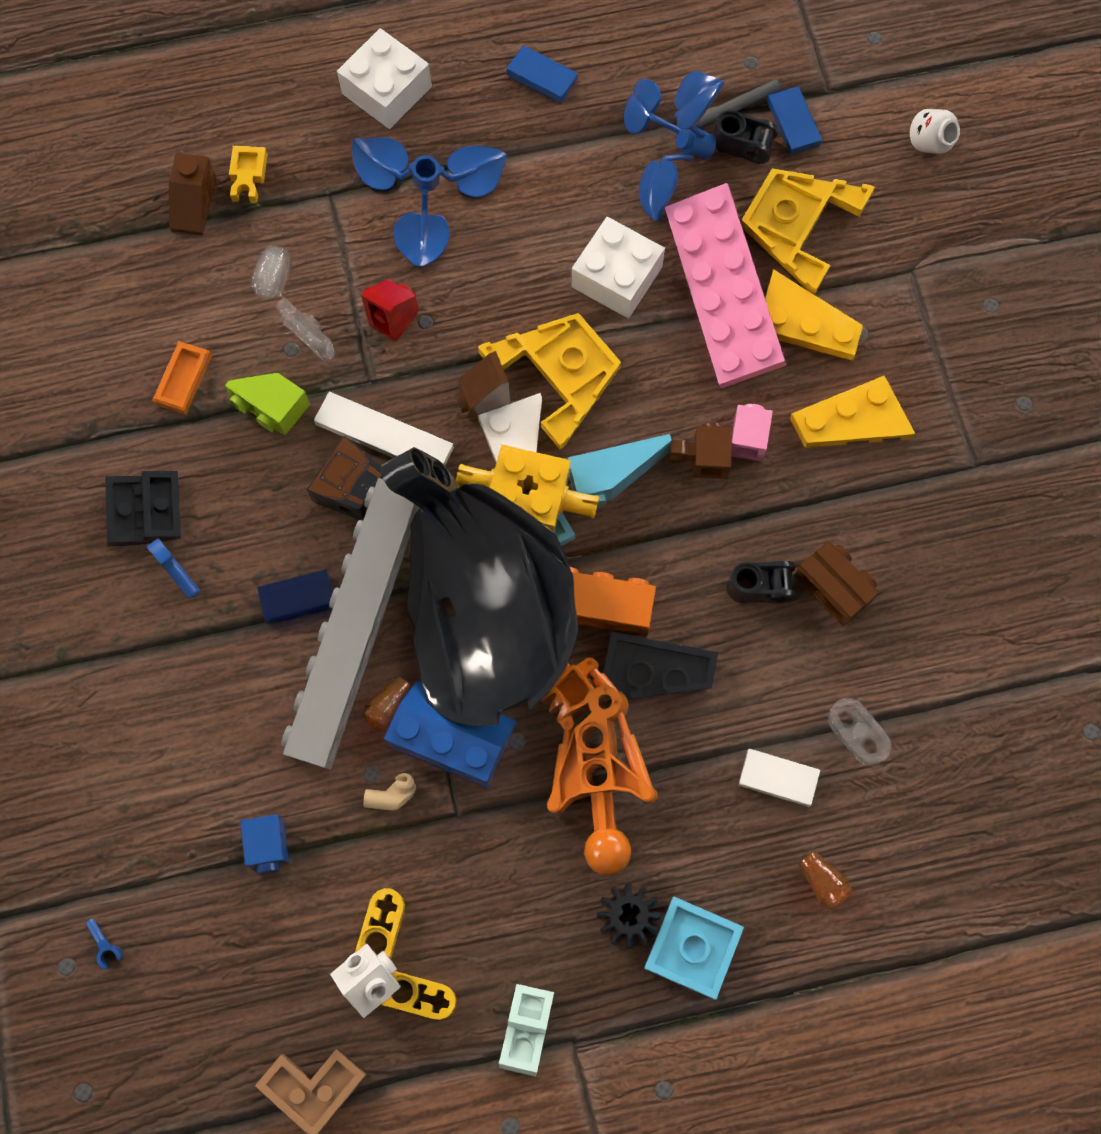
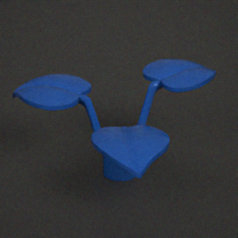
M700 71L689 73L677 90L675 106L678 111L675 113V117L677 118L678 126L654 114L661 102V92L659 86L652 80H639L635 84L633 93L629 96L626 103L624 124L630 133H642L647 128L649 121L652 120L678 134L676 145L682 154L664 156L661 163L651 161L645 168L639 184L641 205L649 217L660 222L661 214L670 201L678 181L677 167L672 161L685 160L690 162L692 156L707 160L712 156L716 147L715 136L700 130L695 125L710 107L725 82Z
M386 137L354 138L352 141V157L355 169L360 179L368 187L378 191H387L394 186L396 178L404 180L412 174L414 185L422 191L421 215L415 212L404 214L396 222L393 232L398 250L413 266L419 268L437 260L446 249L449 241V227L446 219L437 214L428 215V191H432L438 186L439 176L444 177L449 182L457 181V188L463 195L481 198L487 196L496 188L507 160V154L498 149L486 146H466L454 151L447 160V167L452 175L447 173L443 166H439L436 159L427 155L418 157L406 170L408 155L404 146L398 141Z

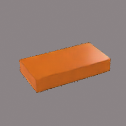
M178 341L152 399L153 403L187 415L212 358L211 352Z

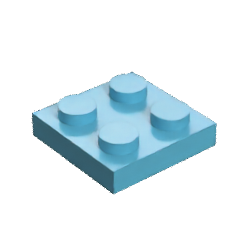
M673 896L644 969L716 1000L744 927Z

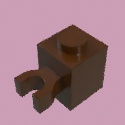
M707 423L703 426H697L694 442L684 440L671 441L669 462L693 461V478L728 479L731 469L732 427H723L719 423Z

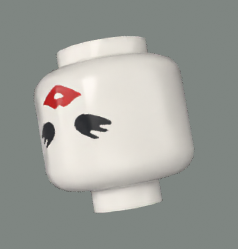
M924 109L915 116L910 127L912 145L916 150L924 153H946L952 149L960 135L958 120L948 110Z

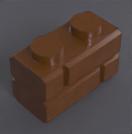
M827 541L798 567L794 576L844 627L876 598L879 591L875 588L877 587L875 579L864 570L860 572L851 563L852 557L841 545L834 546L830 541Z

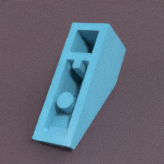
M670 434L569 457L568 460H571L569 478L573 491L593 496L597 495L599 496L597 508L604 506L607 501L616 497L670 452L672 441Z

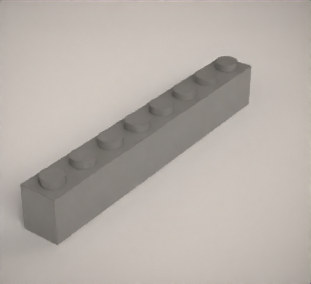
M378 478L376 486H371L365 498V507L368 508L364 520H359L353 533V540L356 543L352 554L348 553L343 561L341 573L344 574L341 587L334 589L330 599L329 607L333 609L328 622L324 621L321 625L317 639L321 644L317 656H312L308 662L305 675L309 679L305 691L300 690L295 699L293 710L297 714L293 725L286 727L281 741V746L285 747L284 755L329 770L332 769L411 536L413 517L420 509L406 498L392 492L381 478Z

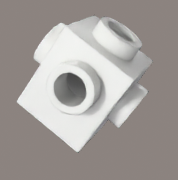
M368 944L350 955L342 965L330 974L343 996L363 1018L381 1003L388 1000L401 987L392 975L397 970L394 963L384 951L377 955Z

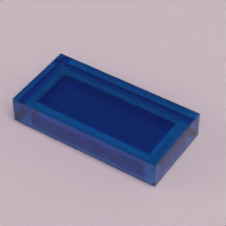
M327 569L257 587L264 619L267 624L328 608L333 593Z

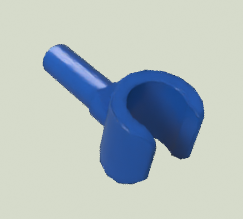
M94 919L88 920L85 924L100 950L97 954V963L101 968L109 969L110 966L104 958L105 952L107 950L113 951L118 961H121L123 951L119 946L109 944Z

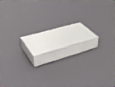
M748 749L738 786L810 807L820 770Z

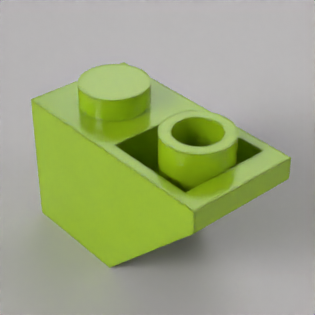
M279 373L229 380L225 385L231 397L229 402L240 412L246 414L247 411H250L257 416V422L270 432L276 429L283 435H286L310 406L306 392Z

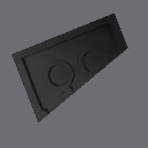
M611 632L603 673L618 691L625 695L627 700L711 689L718 652Z

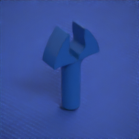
M158 538L147 546L149 551L189 599L198 595L200 589Z

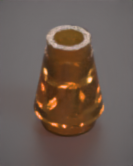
M397 676L394 677L392 682H389L365 705L366 711L362 715L363 718L375 729L387 732L398 706L412 686L404 679Z
M816 851L809 854L799 863V867L803 870L821 905L825 903L831 910L852 894L853 890L848 885L850 880L822 856L820 857Z

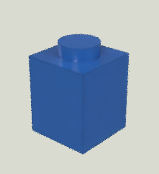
M280 815L240 820L245 866L250 869H256L257 874H268L280 871L279 865L289 863L285 822Z

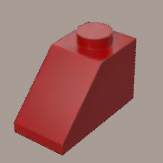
M387 279L365 289L361 294L369 326L395 341H398L419 311L415 292L403 283L397 285Z

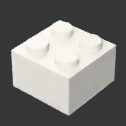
M381 28L337 70L342 94L388 129H391L432 87L429 63Z
M606 217L572 267L571 287L629 319L662 269L665 248Z

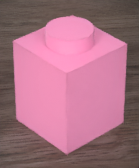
M758 404L738 405L732 429V457L763 461L767 449L772 410H766Z

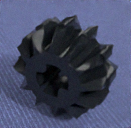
M631 883L625 884V896L621 895L616 886L612 887L610 892L615 902L605 897H602L600 900V904L609 909L610 912H598L596 915L597 920H610L609 924L600 929L601 934H608L614 929L616 934L611 940V944L614 946L619 943L621 936H626L625 946L628 950L633 948V936L635 935L642 946L646 945L648 940L642 930L644 929L648 933L656 935L658 928L650 924L648 920H660L662 917L660 912L648 911L649 908L658 902L657 898L652 897L644 902L642 898L646 894L647 888L641 886L637 896L632 895L633 887ZM629 906V911H631L632 907L638 911V915L635 918L636 925L629 926L628 921L625 925L622 924L619 920L623 914L622 907Z

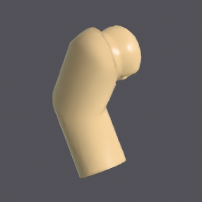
M401 773L395 777L396 781L386 791L366 789L363 802L364 808L391 811L400 809L413 797L416 791L414 778L410 774Z

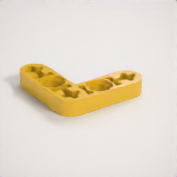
M384 888L378 890L372 896L355 953L366 945V941L371 934L382 933L387 939V947L384 952L391 960L405 911L404 900L397 891ZM388 896H392V902L397 905L396 912L390 911L385 922L393 924L391 932L381 926H371L373 918L379 922L381 921L383 910L378 908L377 905L379 901H386ZM395 971L392 975L397 982L406 980L412 985L413 995L405 1003L396 1002L392 995L388 1000L381 1003V1005L409 1013L442 1020L448 1018L454 1012L457 999L451 988L443 984ZM420 984L427 985L424 994L430 996H437L439 990L444 991V998L450 1001L448 1008H441L439 1014L434 1013V1006L432 1004L421 1001V1009H415L414 1005L420 996Z

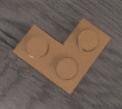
M339 1049L333 1052L312 1079L287 1056L281 1054L255 1087L307 1134H319L367 1074Z

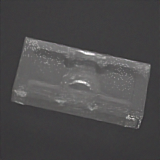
M285 297L275 304L280 321L323 361L328 362L335 355L331 340L320 331L322 327L312 315L307 314L304 316Z

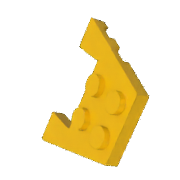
M772 168L743 216L741 225L804 288L815 295L828 273L830 265L801 251L802 246L828 202L860 217L875 187L867 184H862V187L846 185V181L834 179L833 182L816 180L814 175Z
M579 313L539 325L536 330L521 335L519 333L508 335L505 340L493 344L487 342L478 347L479 354L483 358L489 353L496 351L504 370L526 355L566 402L564 406L541 421V428L559 450L567 444L621 367V361Z

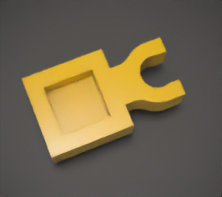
M233 146L229 170L230 179L234 181L230 191L232 202H239L240 193L249 191L250 202L257 203L258 193L255 183H264L268 156L265 147Z

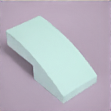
M519 984L516 985L498 1068L536 1077L554 992Z

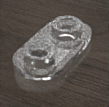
M843 698L833 705L828 715L829 725L860 763L868 766L878 765L883 762L891 751L890 738L862 703L852 698ZM841 714H849L852 717V724H844L840 718ZM864 743H873L876 747V752L873 754L868 753L864 748Z

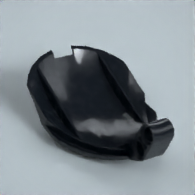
M413 447L382 464L381 475L385 484L392 492L406 498L420 508L414 515L411 523L410 576L406 608L415 626L413 643L418 658L426 702L439 714L453 722L476 727L498 725L500 713L516 707L527 700L529 710L532 709L549 693L566 669L574 650L579 630L575 607L574 577L557 535L546 525L504 495L485 485L469 483L459 486L440 460ZM450 598L456 611L455 616L449 617L443 600Z

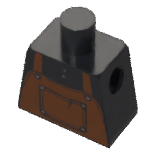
M343 436L307 488L308 494L312 502L358 520H364L368 509L365 507L367 492L371 486H376L378 478L383 479L381 465L350 439Z

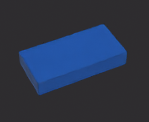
M524 45L506 68L507 76L559 103L564 101L578 80V73Z
M799 86L768 95L767 103L790 155L821 146L822 138Z

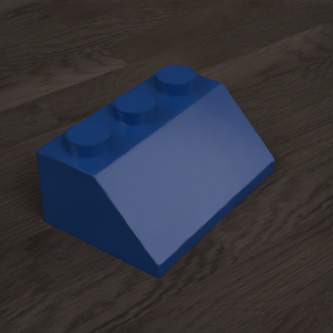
M417 680L398 706L384 740L389 748L489 789L517 721L500 714L498 725L476 727L453 722L439 714L426 702L422 682Z

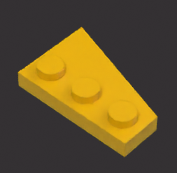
M773 270L765 300L778 340L853 361L863 325Z
M885 376L794 412L790 417L805 448L846 445L847 442L869 440V443L882 442L883 439L891 438L908 440L913 439L915 436V432Z

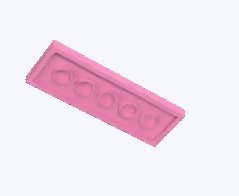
M725 183L666 206L667 217L720 387L725 388L786 366L728 184Z

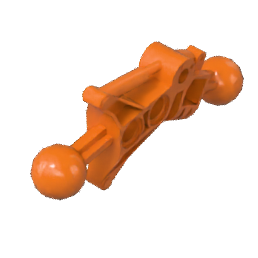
M586 658L578 665L573 664L570 666L568 663L552 689L541 700L543 704L551 703L549 707L551 714L559 712L557 722L564 729L563 741L558 747L552 793L547 803V808L552 813L560 814L574 801L591 796L594 832L585 843L584 855L587 864L593 871L600 875L611 876L621 872L627 866L631 857V847L628 838L623 832L616 829L613 793H633L648 803L655 802L658 798V793L651 783L635 735L630 733L625 719L629 705L627 698L622 692L618 691L604 673L598 671L599 664L596 660ZM611 699L612 704L606 709V703ZM591 710L592 713L577 725L575 718ZM614 722H618L623 736L621 742L630 767L618 757ZM601 730L603 742L599 747L592 749L589 745V736L593 731ZM604 766L607 771V779L602 785L596 786L592 779L593 773L598 767Z

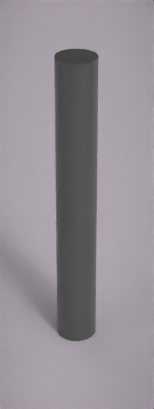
M777 79L770 81L705 112L695 126L702 129L716 122L718 116L724 111L733 110L738 112L767 98L768 95L780 92L781 86Z

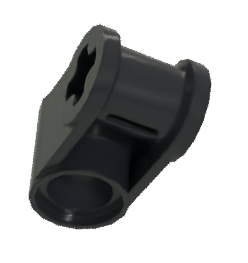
M733 110L724 111L718 116L713 132L716 139L715 148L721 153L741 157L753 163L764 164L770 160V146L772 140L778 135V127L766 119H758Z
M791 561L740 563L735 567L727 581V593L731 599L740 603L768 602L783 604L796 601L797 592L793 591L792 581L795 563ZM736 578H748L752 582L753 588H742L737 583Z

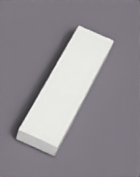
M330 391L314 419L315 425L340 436H345L354 442L392 458L415 447L446 465L454 449L451 442Z

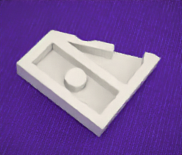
M540 393L478 415L480 425L495 462H497L501 444L537 452L542 408V396Z

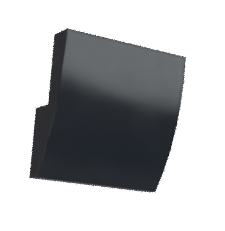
M142 471L141 476H105L107 547L151 544L157 538L161 542L181 538L178 471Z

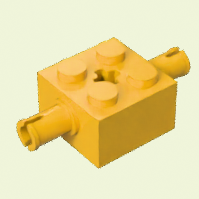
M501 444L495 469L492 468L491 472L460 464L458 469L460 473L457 472L456 482L459 486L477 483L504 495L533 515L554 533L559 514H563V511L594 519L599 501V496L597 495L593 496L568 490L569 486H567L571 460ZM526 489L530 490L529 495H525L523 492Z

